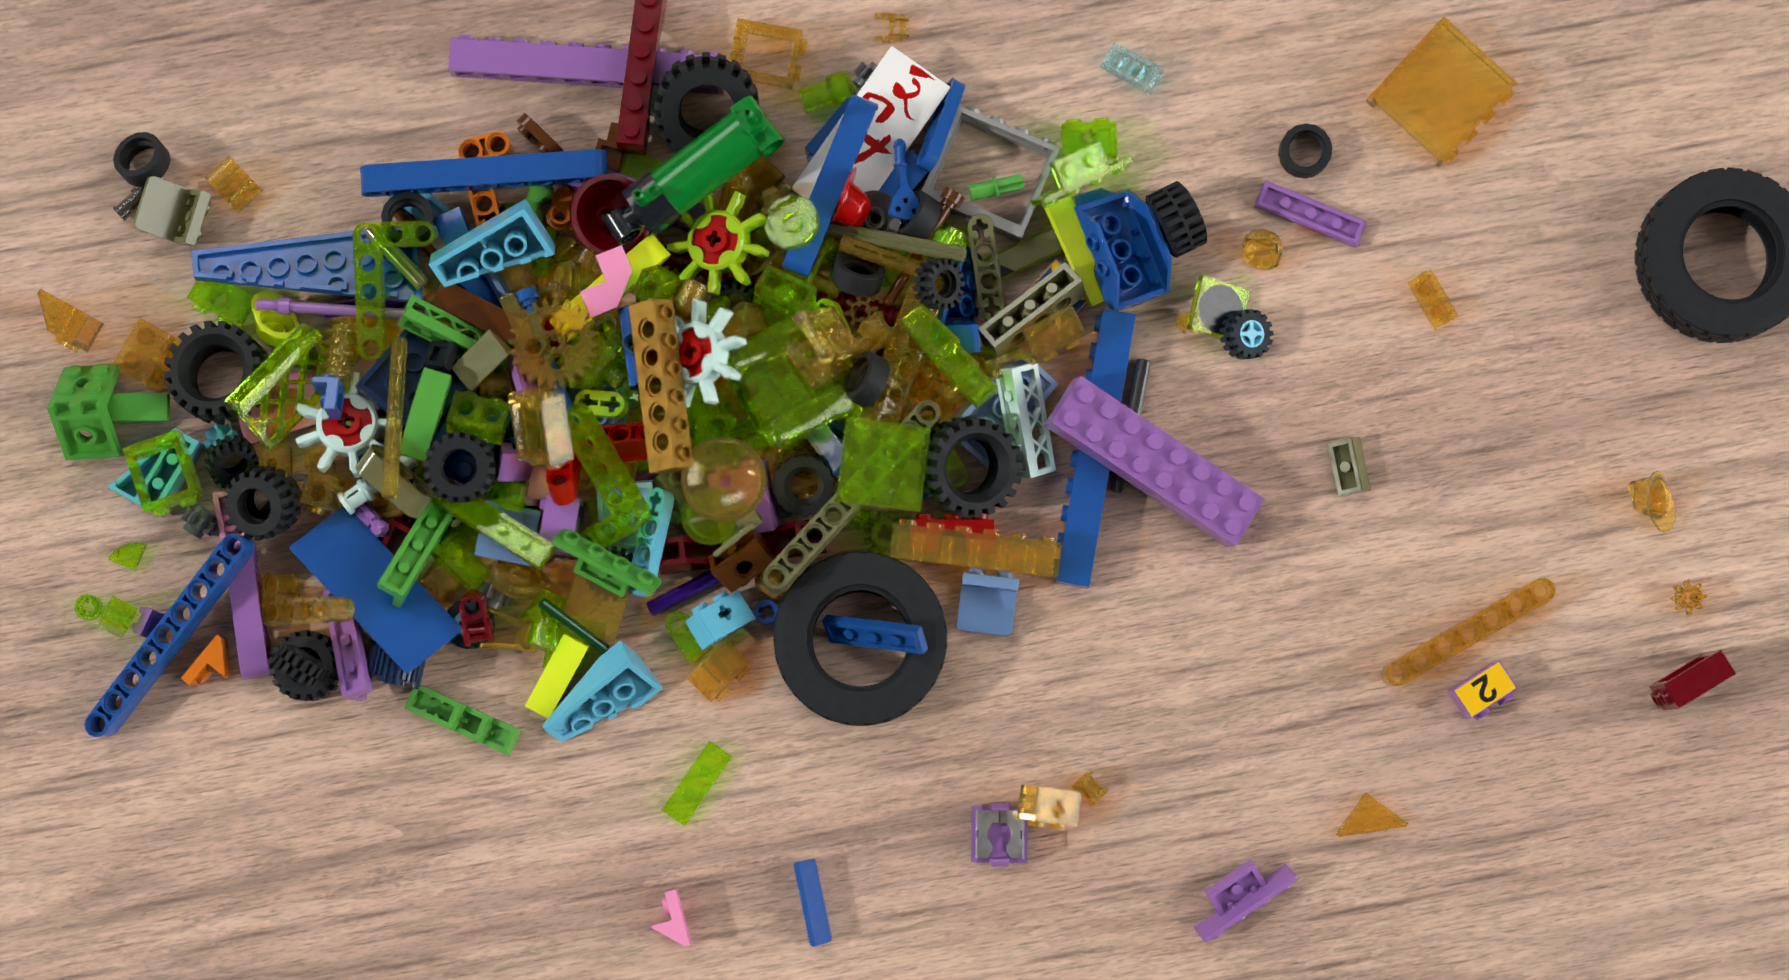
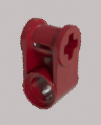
M478 590L467 591L459 605L465 646L469 647L472 643L482 641L495 642L493 624L489 616L485 595ZM469 600L477 601L480 609L472 611L467 608L465 603Z

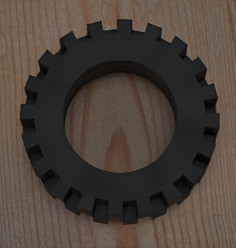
M211 320L204 321L205 328L202 329L197 324L189 327L192 334L188 336L182 332L178 336L182 341L180 345L176 346L172 343L169 350L174 355L173 358H165L164 364L171 369L170 371H164V379L170 383L166 387L169 393L174 396L173 399L181 407L203 422L211 423L212 420L214 423L225 425V419L233 424L239 422V414L246 418L253 414L249 409L253 404L259 408L263 403L258 397L261 393L267 396L269 388L264 384V381H271L272 374L266 370V368L271 367L270 361L264 356L266 354L264 349L240 327L234 324L230 326L226 321L218 320V326ZM230 351L237 353L243 363V375L239 385L231 393L220 398L203 396L197 383L198 372L203 362L218 352Z
M965 416V418H951L952 422L943 421L938 424L939 431L932 430L927 435L932 439L931 442L922 443L920 449L926 451L925 456H918L917 464L924 467V471H917L918 479L926 481V484L921 486L924 493L931 494L932 496L929 499L934 504L941 505L940 508L964 516L982 517V513L988 515L995 513L994 507L1003 508L1008 503L1004 497H1014L1017 491L1012 488L1013 483L1020 484L1022 476L1016 475L1017 469H1023V461L1016 460L1015 456L1022 453L1019 446L1011 445L1015 438L1012 434L1004 433L1006 428L999 424H993L994 421ZM974 439L985 449L988 455L989 469L985 480L979 487L970 492L961 493L948 480L946 461L949 453L958 443Z

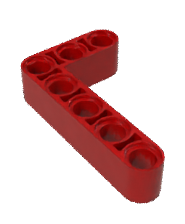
M643 422L566 427L558 430L552 439L546 474V483L554 504L565 506L576 499L582 464L648 460Z

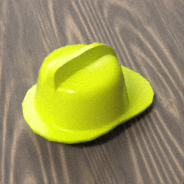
M262 291L255 294L251 301L252 311L256 320V335L260 341L270 345L273 351H278L281 346L289 343L291 339L298 337L301 328L294 312L291 315L278 314V311L257 310V299L279 300V298H284L275 292Z

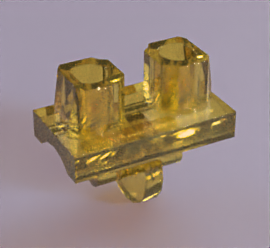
M875 311L867 320H864L859 325V329L852 337H848L842 345L850 357L854 356L857 358L865 351L876 353L880 348H885L889 344V338L895 332L885 322L883 313Z

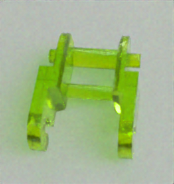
M720 296L707 303L706 324L709 325L720 307L729 308L731 301L727 296Z

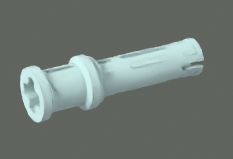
M405 456L397 458L410 470L419 465L418 461ZM360 478L355 486L344 493L339 492L337 496L344 508L352 515L357 507L368 500L373 501L378 490L364 478Z

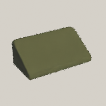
M489 329L453 364L451 369L463 384L472 391L509 355L510 346Z
M1349 437L1327 443L1338 497L1370 491L1371 487L1360 437Z

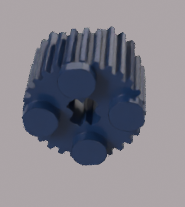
M376 643V645H371L367 665L370 679H372L373 674L380 675L379 681L404 686L405 681L412 682L411 688L419 690L426 660L406 674Z

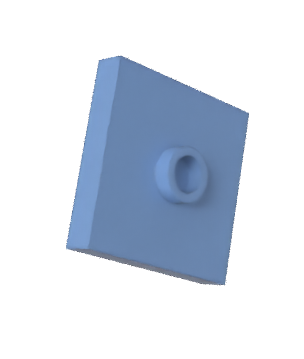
M485 500L484 507L533 538L535 537L541 511ZM479 530L475 556L530 566L529 560Z

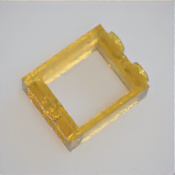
M738 18L729 61L732 62L734 59L740 63L742 69L748 34L794 42L787 77L747 70L751 75L752 82L793 89L794 82L800 81L802 66L798 65L799 56L805 55L807 39H803V31Z
M530 387L508 394L518 460L530 462L532 466L545 465L547 469L561 468L564 462L574 460L564 393Z

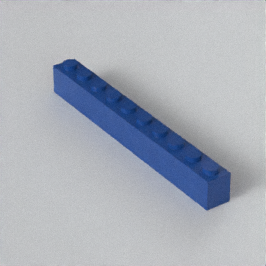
M1103 308L1101 316L1096 315L1093 331L1098 332L1096 343L1091 342L1088 358L1093 359L1092 370L1086 369L1085 379L1121 402L1136 314ZM1078 449V451L1072 450L1070 467L1075 468L1073 478L1068 477L1065 494H1070L1068 505H1063L1060 521L1065 522L1063 533L1058 532L1056 548L1060 549L1059 560H1053L1051 576H1056L1055 583L1088 589L1110 469Z

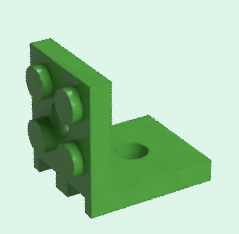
M118 364L73 365L63 368L48 403L47 411L65 460L120 457L122 448L107 408L120 375ZM80 431H88L92 436H84Z

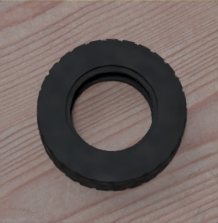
M1729 167L1726 170L1724 168H1717L1690 176L1664 194L1653 205L1640 226L1641 231L1638 232L1635 244L1637 246V250H1635V265H1637V269L1635 271L1638 284H1641L1642 287L1641 291L1658 317L1661 316L1664 319L1663 321L1674 330H1680L1679 333L1709 343L1714 341L1717 343H1732L1733 341L1739 342L1750 339L1773 328L1789 317V191L1785 187L1782 188L1778 182L1768 176L1763 177L1762 174L1751 170L1743 171L1742 168ZM1712 213L1730 214L1747 222L1760 236L1766 251V270L1760 285L1750 296L1741 299H1723L1713 296L1701 289L1689 275L1684 262L1683 245L1688 229L1698 217Z
M868 551L846 552L827 557V559L821 560L809 567L790 586L780 603L774 623V653L783 680L794 696L809 710L827 720L840 724L871 726L891 721L906 714L919 704L932 689L944 664L947 650V626L943 609L934 591L914 569L900 562V560L881 553ZM851 593H871L889 601L899 611L905 624L922 627L928 646L927 651L924 654L906 652L898 669L885 680L873 685L851 686L832 678L824 671L816 658L813 646V633L816 622L823 610L837 598Z

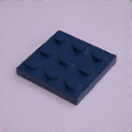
M406 329L355 385L358 391L405 427L424 369L422 363L431 342ZM452 369L450 372L438 371L452 376V383L443 407L442 416L467 388Z

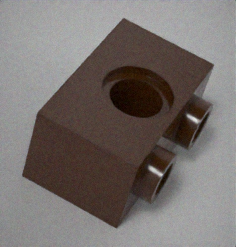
M753 529L719 556L715 557L711 554L708 557L711 573L733 593L764 572L775 559L773 545L756 529Z

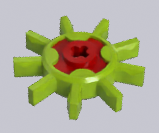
M735 191L726 211L717 209L716 198L712 193L703 199L706 213L697 219L691 214L685 213L679 219L690 227L688 239L667 244V250L678 254L689 252L693 259L679 275L682 281L689 284L704 268L709 271L707 292L712 295L720 294L722 273L732 271L736 280L746 286L751 284L748 274L741 266L742 262L748 254L758 257H769L770 251L760 245L750 244L749 232L761 227L768 220L761 213L755 214L745 221L738 217L746 198L744 194Z

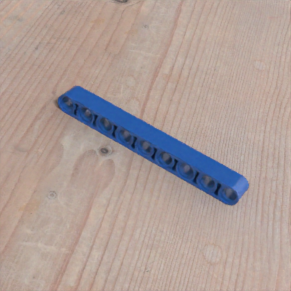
M599 149L368 164L360 167L361 195L366 197L395 196L403 192L425 194L585 183L598 175L608 174L607 151Z
M229 534L221 540L89 713L84 724L85 730L92 737H110L119 731L252 557L255 549L252 539L244 538V535ZM239 540L241 543V550L238 554H236L234 551V545ZM220 563L224 566V572L221 576L217 573V567ZM203 585L207 588V594L204 598L200 595ZM188 607L190 616L185 620L183 612ZM171 629L173 639L169 643L166 636L167 632ZM154 651V653L156 654V661L152 665L150 662V655ZM135 674L139 676V683L136 687L133 684ZM118 696L122 698L121 708H118L116 705ZM101 718L105 720V728L103 731L100 729L99 726Z

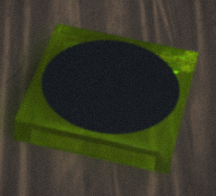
M1204 275L1198 276L1187 329L1220 340L1223 337V334L1220 333V328L1225 327L1222 322L1228 319L1227 316L1230 313L1246 309L1250 290Z

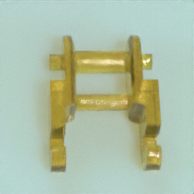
M895 13L874 14L875 19L882 18L883 20H889L890 23L888 36H874L875 42L882 40L883 43H895V39L904 41V39L909 38V35L905 34V26L910 19L906 18L905 15L895 17ZM894 23H900L899 34L894 33Z

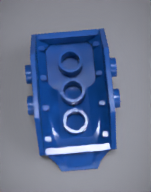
M1098 188L1076 195L1074 210L1086 237V245L1096 263L1094 266V276L1107 306L1114 311H1122L1170 292L1172 257L1169 245L1164 240L1159 228V220L1154 215L1151 206L1129 190L1113 193L1103 188Z

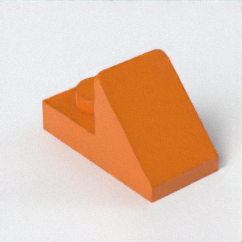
M216 635L181 677L188 685L196 686L198 683L202 685L211 675V667L225 678H231L227 638L222 635Z

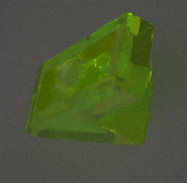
M542 590L521 614L520 619L531 624L527 644L545 652H555L561 623L539 608L538 603L545 597L564 611L567 599L549 590Z

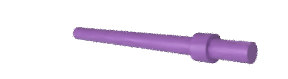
M279 298V300L257 299L256 301L257 310L278 311V314L291 315L294 312L399 320L404 309L296 302L292 301L291 298Z

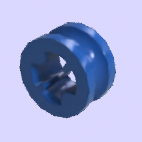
M768 599L758 602L754 608L756 620L763 625H771L775 622L778 612L777 605ZM768 605H771L774 608L771 610L774 612V616L772 618L767 617L765 620L761 619L759 616L762 614L758 613L760 607L766 608Z

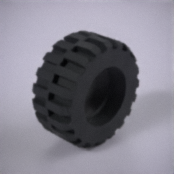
M702 52V56L695 57L694 54L686 56V60L683 62L678 60L672 65V69L669 72L666 71L664 73L661 83L657 86L654 118L662 140L666 139L668 147L673 152L681 150L705 132L689 125L681 113L682 99L692 88L700 85H714L725 90L730 95L733 105L747 96H753L760 106L756 84L752 82L748 71L741 69L740 63L734 59L731 62L726 59L725 55L719 53L715 57L710 56V52Z

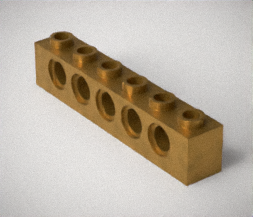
M653 298L629 305L649 473H673L694 468L673 300Z

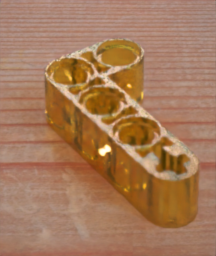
M269 572L262 579V619L266 625L298 626L348 622L353 617L354 604L349 597L320 596L300 598L299 579L294 573Z

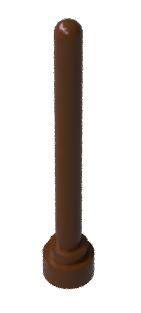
M946 187L940 196L942 198L940 201V216L931 233L925 238L927 240L933 241L950 211L959 208L965 199L961 194L949 187ZM914 253L910 255L883 300L885 306L891 307L895 303L923 255Z

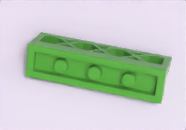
M411 295L397 324L429 342H432V340L455 342L460 347L457 354L459 357L486 333L414 295ZM413 305L424 310L425 314L413 309ZM439 320H444V321H446V322L449 323L450 327H448V326H446V325H444V324H442V323H440V322H438V321H439ZM463 333H470L474 336L475 340L464 335ZM507 357L491 373L498 376L508 362Z
M433 500L417 518L377 584V588L394 596L392 605L397 608L401 607L454 519V513Z

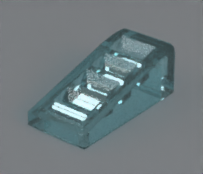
M1116 43L1113 44L1101 64V68L1149 95L1153 93L1164 73L1160 65ZM1119 54H1122L1123 57L1118 66H1113ZM1129 59L1132 60L1133 62L1131 63L1127 72H1124L1123 70L1127 65ZM1141 65L1142 69L1140 70L1137 77H1134L1133 75L1136 72L1138 66ZM1151 71L1147 80L1144 82L1143 80L1146 77L1147 73Z

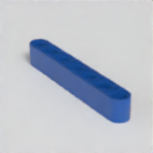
M852 94L789 246L782 268L808 278L840 201L846 181L854 167L877 110V103Z

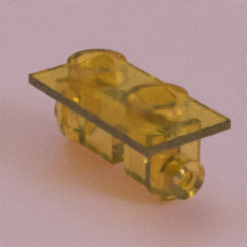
M1432 269L1419 274L1416 278L1407 282L1434 330L1459 317Z

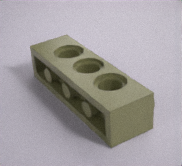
M1064 262L980 326L978 331L982 343L998 361H1001L1086 296L1082 280Z

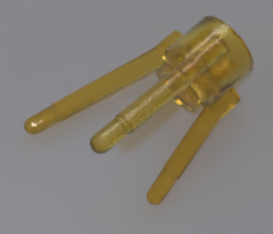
M488 606L490 614L522 628V631L516 630L514 643H481L479 645L481 649L518 650L536 653L539 631H533L534 624L524 623Z

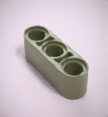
M372 444L355 466L356 471L361 477L412 518H419L435 497V492L429 488L427 483L387 449L378 444Z

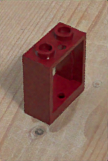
M1722 650L1704 652L1650 685L1649 687L1652 690L1650 695L1656 706L1662 707L1663 710L1679 709L1731 678L1736 672Z

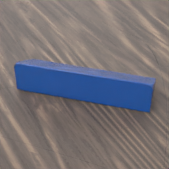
M809 859L795 862L793 866L810 946L814 947L832 941L816 860Z

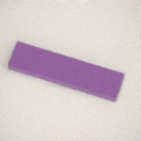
M1266 180L1254 205L1255 208L1354 248L1357 247L1367 223L1363 219Z

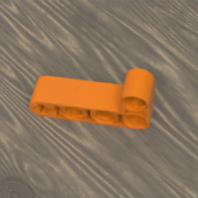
M491 132L463 140L458 148L459 158H466V153L471 148L479 149L477 157L512 155L513 146L509 138L502 132ZM503 141L506 143L503 151H492V147L496 142ZM495 189L468 191L477 227L485 223L486 220H490L501 213ZM484 200L492 201L490 210L486 212L480 211V203Z

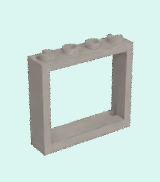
M958 106L939 160L929 173L922 191L939 203L942 200L940 197L942 192L935 190L934 187L962 122L1047 157L1019 225L966 202H962L959 208L950 211V214L970 221L976 214H986L992 219L996 233L1021 243L1059 154L1060 147L1056 146V143L1049 141V138L1041 137V139L1031 136V132L1023 127L1016 126L1015 129L1009 127L999 117H985L975 107L965 106L964 108ZM977 219V225L984 228L988 227V224L983 223L982 219Z

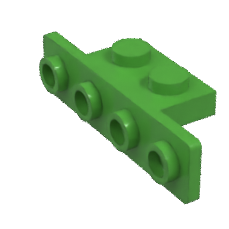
M562 528L553 538L552 544L578 558L573 572L622 598L627 593L629 586L648 596H652L662 582L652 572L643 570L630 563L626 558L617 556L605 550L603 546L588 541L575 531Z

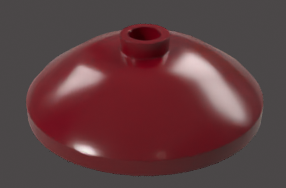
M616 174L595 176L582 184L573 196L570 205L572 230L579 242L596 255L621 246L606 227L601 216L602 214L608 216L619 207H628L629 203L622 191L634 182L626 177ZM642 227L641 234L635 240L622 245L625 254L647 237L649 233L647 227Z

